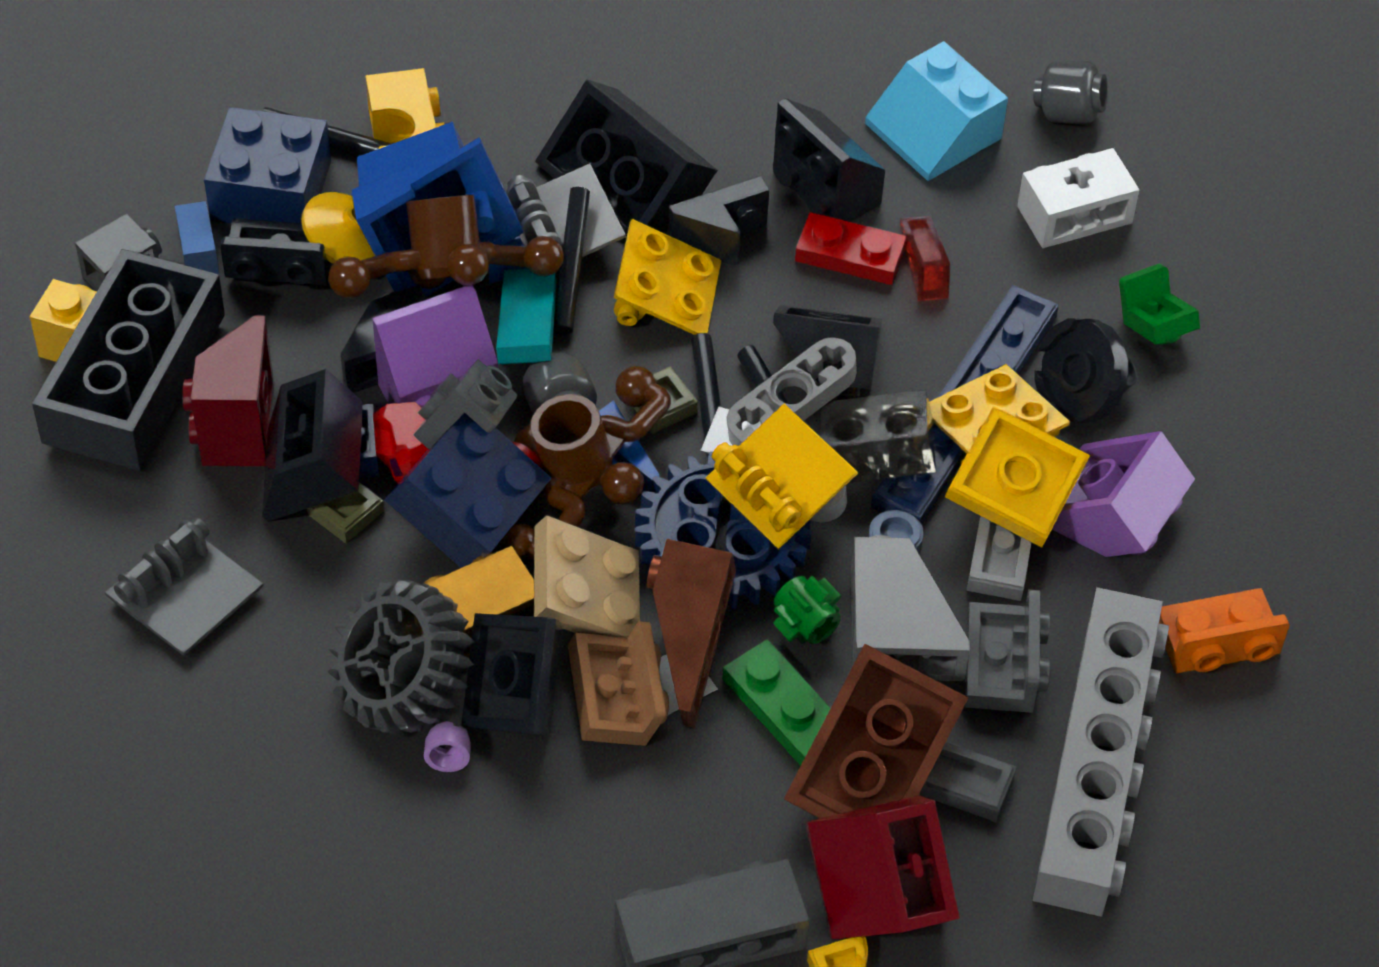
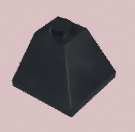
M786 305L779 306L774 313L773 324L798 356L816 342L825 338H839L851 344L855 350L857 374L854 382L839 395L858 397L860 396L861 389L871 390L882 325L881 318ZM826 360L823 362V370L831 365L840 369L842 368V361L840 360L838 363L832 364Z

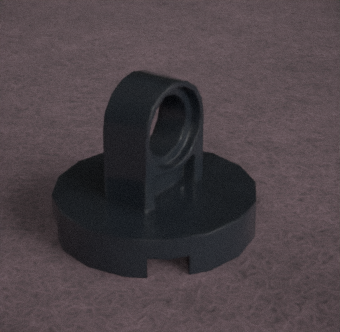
M1067 318L1053 326L1041 341L1038 351L1045 353L1042 359L1041 371H1034V382L1037 392L1070 422L1094 423L1108 416L1121 401L1123 393L1138 380L1136 368L1131 359L1126 355L1123 341L1111 326L1098 319Z

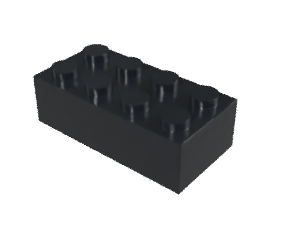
M121 249L32 403L41 443L141 471L183 393L184 379H191L194 373L195 357L207 349L225 316L219 274Z

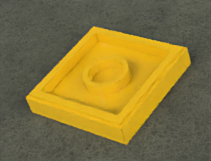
M993 406L949 486L945 498L1043 547L1090 455Z

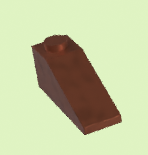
M666 539L662 557L654 555L648 571L647 588L653 589L684 726L695 728L736 569L731 552Z

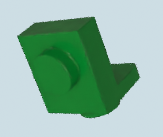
M1159 263L1120 278L1119 288L1123 323L1155 345L1176 342L1180 339L1181 335L1200 329L1199 310L1171 293L1169 271L1166 266Z

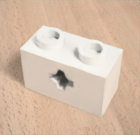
M1114 148L1023 172L1017 207L1043 249L1132 224L1140 189Z

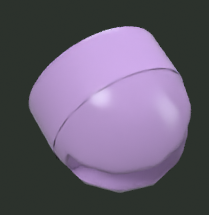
M444 721L431 728L425 740V762L433 769L442 772H455L467 766L471 751V742L467 730L462 726H454L449 721ZM440 745H446V746H445V749H443V748H441V747H439V746H440Z

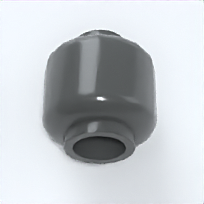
M1053 61L1047 66L1043 77L1035 79L1033 89L1034 104L1036 107H1042L1044 116L1050 123L1086 125L1095 120L1098 113H1103L1106 109L1108 98L1107 77L1104 73H1099L1098 68L1090 61Z
M552 353L551 361L531 364L523 376L522 391L532 415L545 401L558 395L575 394L584 396L596 406L597 393L585 365L575 356L566 353Z

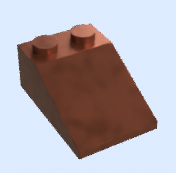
M864 644L792 781L784 800L818 818H824L918 796L969 698Z

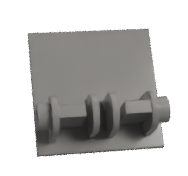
M590 163L538 187L535 186L531 179L523 175L513 176L507 183L506 193L523 227L524 233L520 235V238L525 247L536 237L549 236L555 239L563 249L569 194L572 187H584L590 191L582 257L626 238V234Z

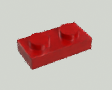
M809 212L796 246L795 261L892 285L905 251L907 236Z

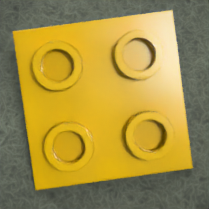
M632 219L628 228L613 297L617 300L614 304V313L617 316L618 322L625 326H633L647 313L693 335L708 333L721 260Z
M1007 364L920 406L921 411L949 436L966 455L993 406L1053 437L1058 436L1061 429L1070 425V421Z
M784 403L739 446H730L727 442L718 445L711 455V458L715 461V469L706 477V480L779 549L846 486L858 472Z

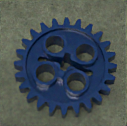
M713 451L709 452L708 463L700 465L692 455L688 456L687 470L685 471L673 464L668 465V480L654 476L652 478V492L643 491L641 493V508L635 511V547H640L641 565H650L654 555L662 557L666 539L716 549L723 495L706 480V477L715 469V461L711 458ZM731 504L725 551L733 554L736 569L728 600L732 609H737L739 596L746 595L754 605L759 604L760 590L762 588L776 596L780 588V580L788 582L795 578L796 567L805 566L806 552L810 549L811 520L801 527L782 547L777 549Z

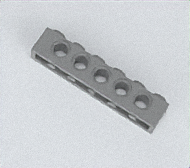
M1096 587L1032 901L1102 917L1108 895L1115 897L1120 895L1126 862L1115 859L1118 845L1129 846L1135 813L1125 811L1127 796L1137 798L1144 764L1133 761L1136 749L1146 750L1152 724V717L1142 715L1144 702L1154 704L1161 671L1151 669L1153 656L1163 657L1169 625L1159 623L1163 601ZM1116 654L1124 655V656H1127L1128 658L1121 657V656H1118V655H1116ZM1107 700H1114L1121 704H1114ZM1096 746H1104L1113 751H1104ZM1087 794H1097L1103 797L1104 799H1094L1089 797ZM1086 842L1093 845L1096 849H1086L1077 843Z

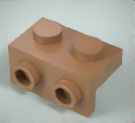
M638 621L628 638L575 633L568 644L582 740L646 746L659 725L666 721L669 712V697L667 692L662 690L659 674L661 651L659 645L654 643L651 623Z

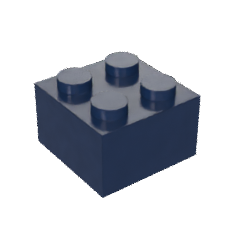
M229 107L204 178L210 221L232 224L233 218L301 223L302 212L307 203L314 196L321 194L331 163L327 120Z
M464 412L432 448L422 455L385 498V501L462 568L471 564L477 557H486L491 553L551 480V477L496 427L491 433H488Z

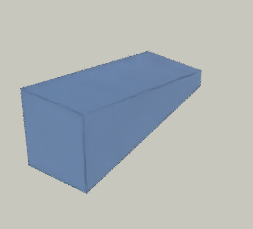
M206 201L175 206L185 265L219 274Z

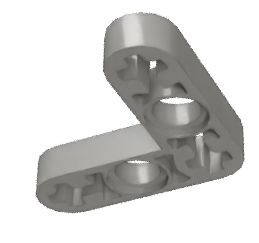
M834 337L816 342L736 402L729 409L726 417L731 444L739 446L755 431L751 427L742 431L743 422L747 421L754 425L760 421L763 424L784 404L777 396L786 387H800L807 393L803 401L797 404H786L803 421L847 389L854 382L857 374L856 355L851 344L843 339ZM828 360L830 363L835 364L841 360L842 368L837 369L831 365L823 370V362ZM817 378L819 379V386L814 381ZM846 486L810 520L829 522L838 518L845 511L847 505Z

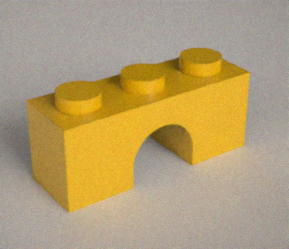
M424 68L365 75L368 111L373 138L396 143L444 125V122L435 123L434 117L441 116L437 87L428 88Z

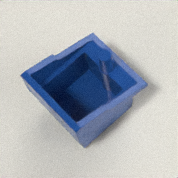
M453 121L357 157L359 187L352 189L355 215L375 256L392 251L411 249L406 202L474 195L480 242L505 245L524 233L523 227L481 138L479 137L464 146ZM408 271L386 274L393 291H401L416 286L411 280ZM448 277L436 288L424 289L421 287L425 297L451 283L454 279Z

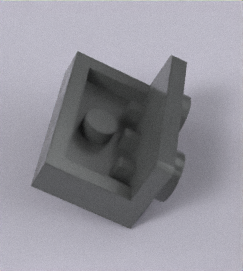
M478 359L460 379H457L451 373L431 394L430 399L418 411V414L425 420L413 435L430 450L464 412L486 432L491 433L510 408L517 394L511 389L512 384L509 378L501 370L492 365L486 366Z
M1028 590L1025 606L969 602L967 638L970 641V653L965 686V696L969 699L965 704V708L1033 713L1037 691L1047 692L1050 660L1047 657H1040V644L1048 643L1050 612L1040 610V590Z

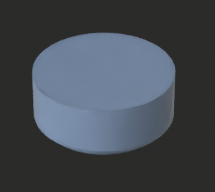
M889 510L880 513L872 520L868 537L885 535L891 538H910L918 554L920 553L923 541V527L916 517L905 511Z

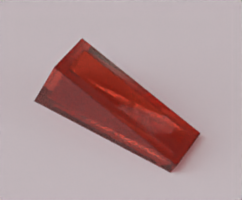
M931 215L900 218L901 234L907 236L905 250L917 300L949 298L950 261Z

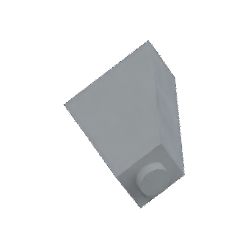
M885 535L854 537L851 561L852 667L864 644H867L936 681L964 682L970 653V641L910 538H891Z

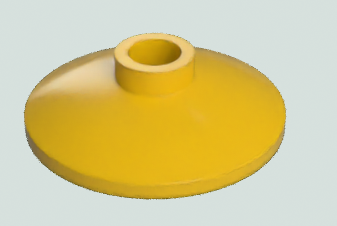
M337 192L318 194L310 199L302 212V228L310 243H321L325 246L326 260L334 264L338 259L346 256L356 257L360 260L375 256L356 220L353 196Z

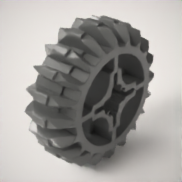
M398 580L396 584L380 582L377 592H362L361 607H346L350 618L348 624L335 627L341 635L339 645L328 649L337 657V663L327 672L334 679L339 680L332 693L338 696L340 700L345 701L343 710L348 712L350 716L358 718V722L362 723L363 726L374 730L380 729V731L392 735L397 733L403 734L404 731L410 733L422 732L424 723H440V707L444 709L456 707L452 697L454 689L467 688V685L460 678L462 669L474 665L468 657L464 656V651L474 641L468 634L462 633L469 621L461 613L456 612L458 604L450 597L439 592L438 588L425 583L421 585L411 580ZM414 616L418 619L424 636H421V629L415 627ZM380 686L385 687L386 696L384 695Z

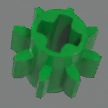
M797 576L783 585L774 598V605L776 606L774 611L779 617L773 624L789 642L797 638L801 643H805L807 640L810 644H817L829 637L838 627L841 615L839 614L840 608L835 603L842 596L826 578L818 582L813 576L809 579L805 576Z

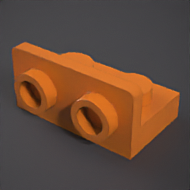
M1262 588L1162 606L1159 619L1160 624L1169 625L1165 648L1175 674L1193 670L1209 672L1219 668L1221 665L1245 660L1251 662L1265 661L1281 653L1290 626L1286 615L1273 616Z

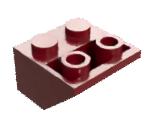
M918 795L805 822L831 939L901 933L960 919L935 800Z

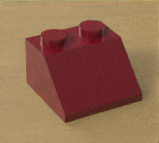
M254 315L195 357L193 379H184V411H193L189 417L190 444L199 445L202 466H266L267 437L272 414L274 376L265 316Z

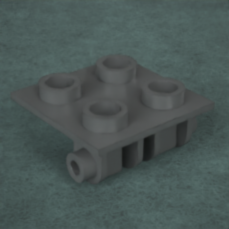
M197 517L192 521L183 520L179 523V530L166 541L159 540L154 545L155 550L153 552L150 550L146 551L142 555L143 560L129 572H121L118 575V582L105 592L109 599L183 656L264 587L261 581L205 540L210 534L209 528Z

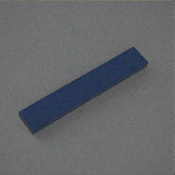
M1012 285L938 397L1005 364L1019 375L1056 318L1059 304ZM925 416L872 495L871 508L880 512L889 510L905 511L916 517L922 525L959 468L961 461L966 457V453L929 417Z

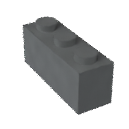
M788 859L772 863L764 860L755 861L745 865L739 871L718 876L709 874L697 875L686 880L681 885L660 890L652 888L639 889L623 899L615 900V932L626 967H734L803 950L807 946L810 920Z

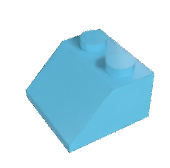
M943 41L905 63L867 114L865 124L921 176L929 181L1002 139L1008 97Z

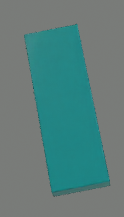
M527 268L504 270L496 345L498 364L551 361L557 287L556 273L542 277L533 274Z

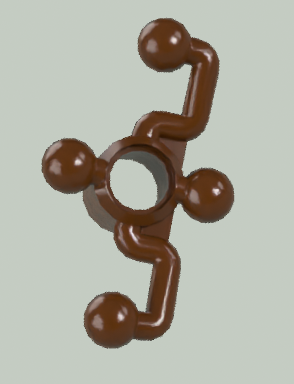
M474 195L406 202L411 241L410 250L387 252L364 260L351 256L340 258L330 268L328 281L331 289L343 298L352 299L365 292L370 284V279L394 272L408 271L411 280L424 289L436 288L448 277H452L457 283L465 286L478 284L488 273L489 264L526 267L537 276L547 277L556 273L562 266L564 252L561 245L549 236L536 237L526 247L480 242Z
M628 367L618 375L616 380L615 392L620 401L630 407H642L630 421H625L611 415L600 416L595 404L586 397L566 394L558 395L545 401L535 411L531 419V425L524 427L516 434L514 442L521 443L530 448L539 457L543 470L551 477V480L544 487V497L548 504L563 511L558 520L579 527L586 513L583 498L590 489L598 485L602 486L604 494L613 503L629 504L641 496L644 489V477L641 471L631 463L619 462L612 465V459L625 442H634L643 438L665 415L671 405V396L666 388L657 384L653 374L644 367ZM515 523L498 543V551L512 546L524 565L530 562L534 563L535 530L528 524Z

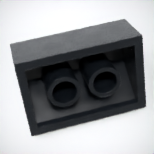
M588 79L584 82L535 160V163L554 179L590 163L626 234V238L632 219L660 232L666 229L669 225V206L701 196L718 171L619 89Z

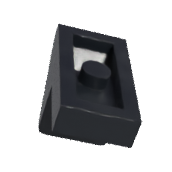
M760 176L670 205L668 235L720 259L721 262L738 265L740 259V233L749 232L767 224L769 188Z

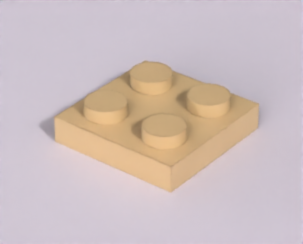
M546 515L535 525L534 617L555 618L563 623V629L574 633L628 638L637 622L640 621L639 551Z

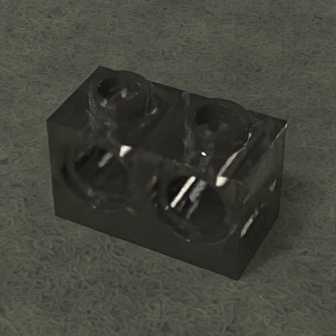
M926 389L829 401L820 408V437L858 472L849 483L936 472L935 426Z

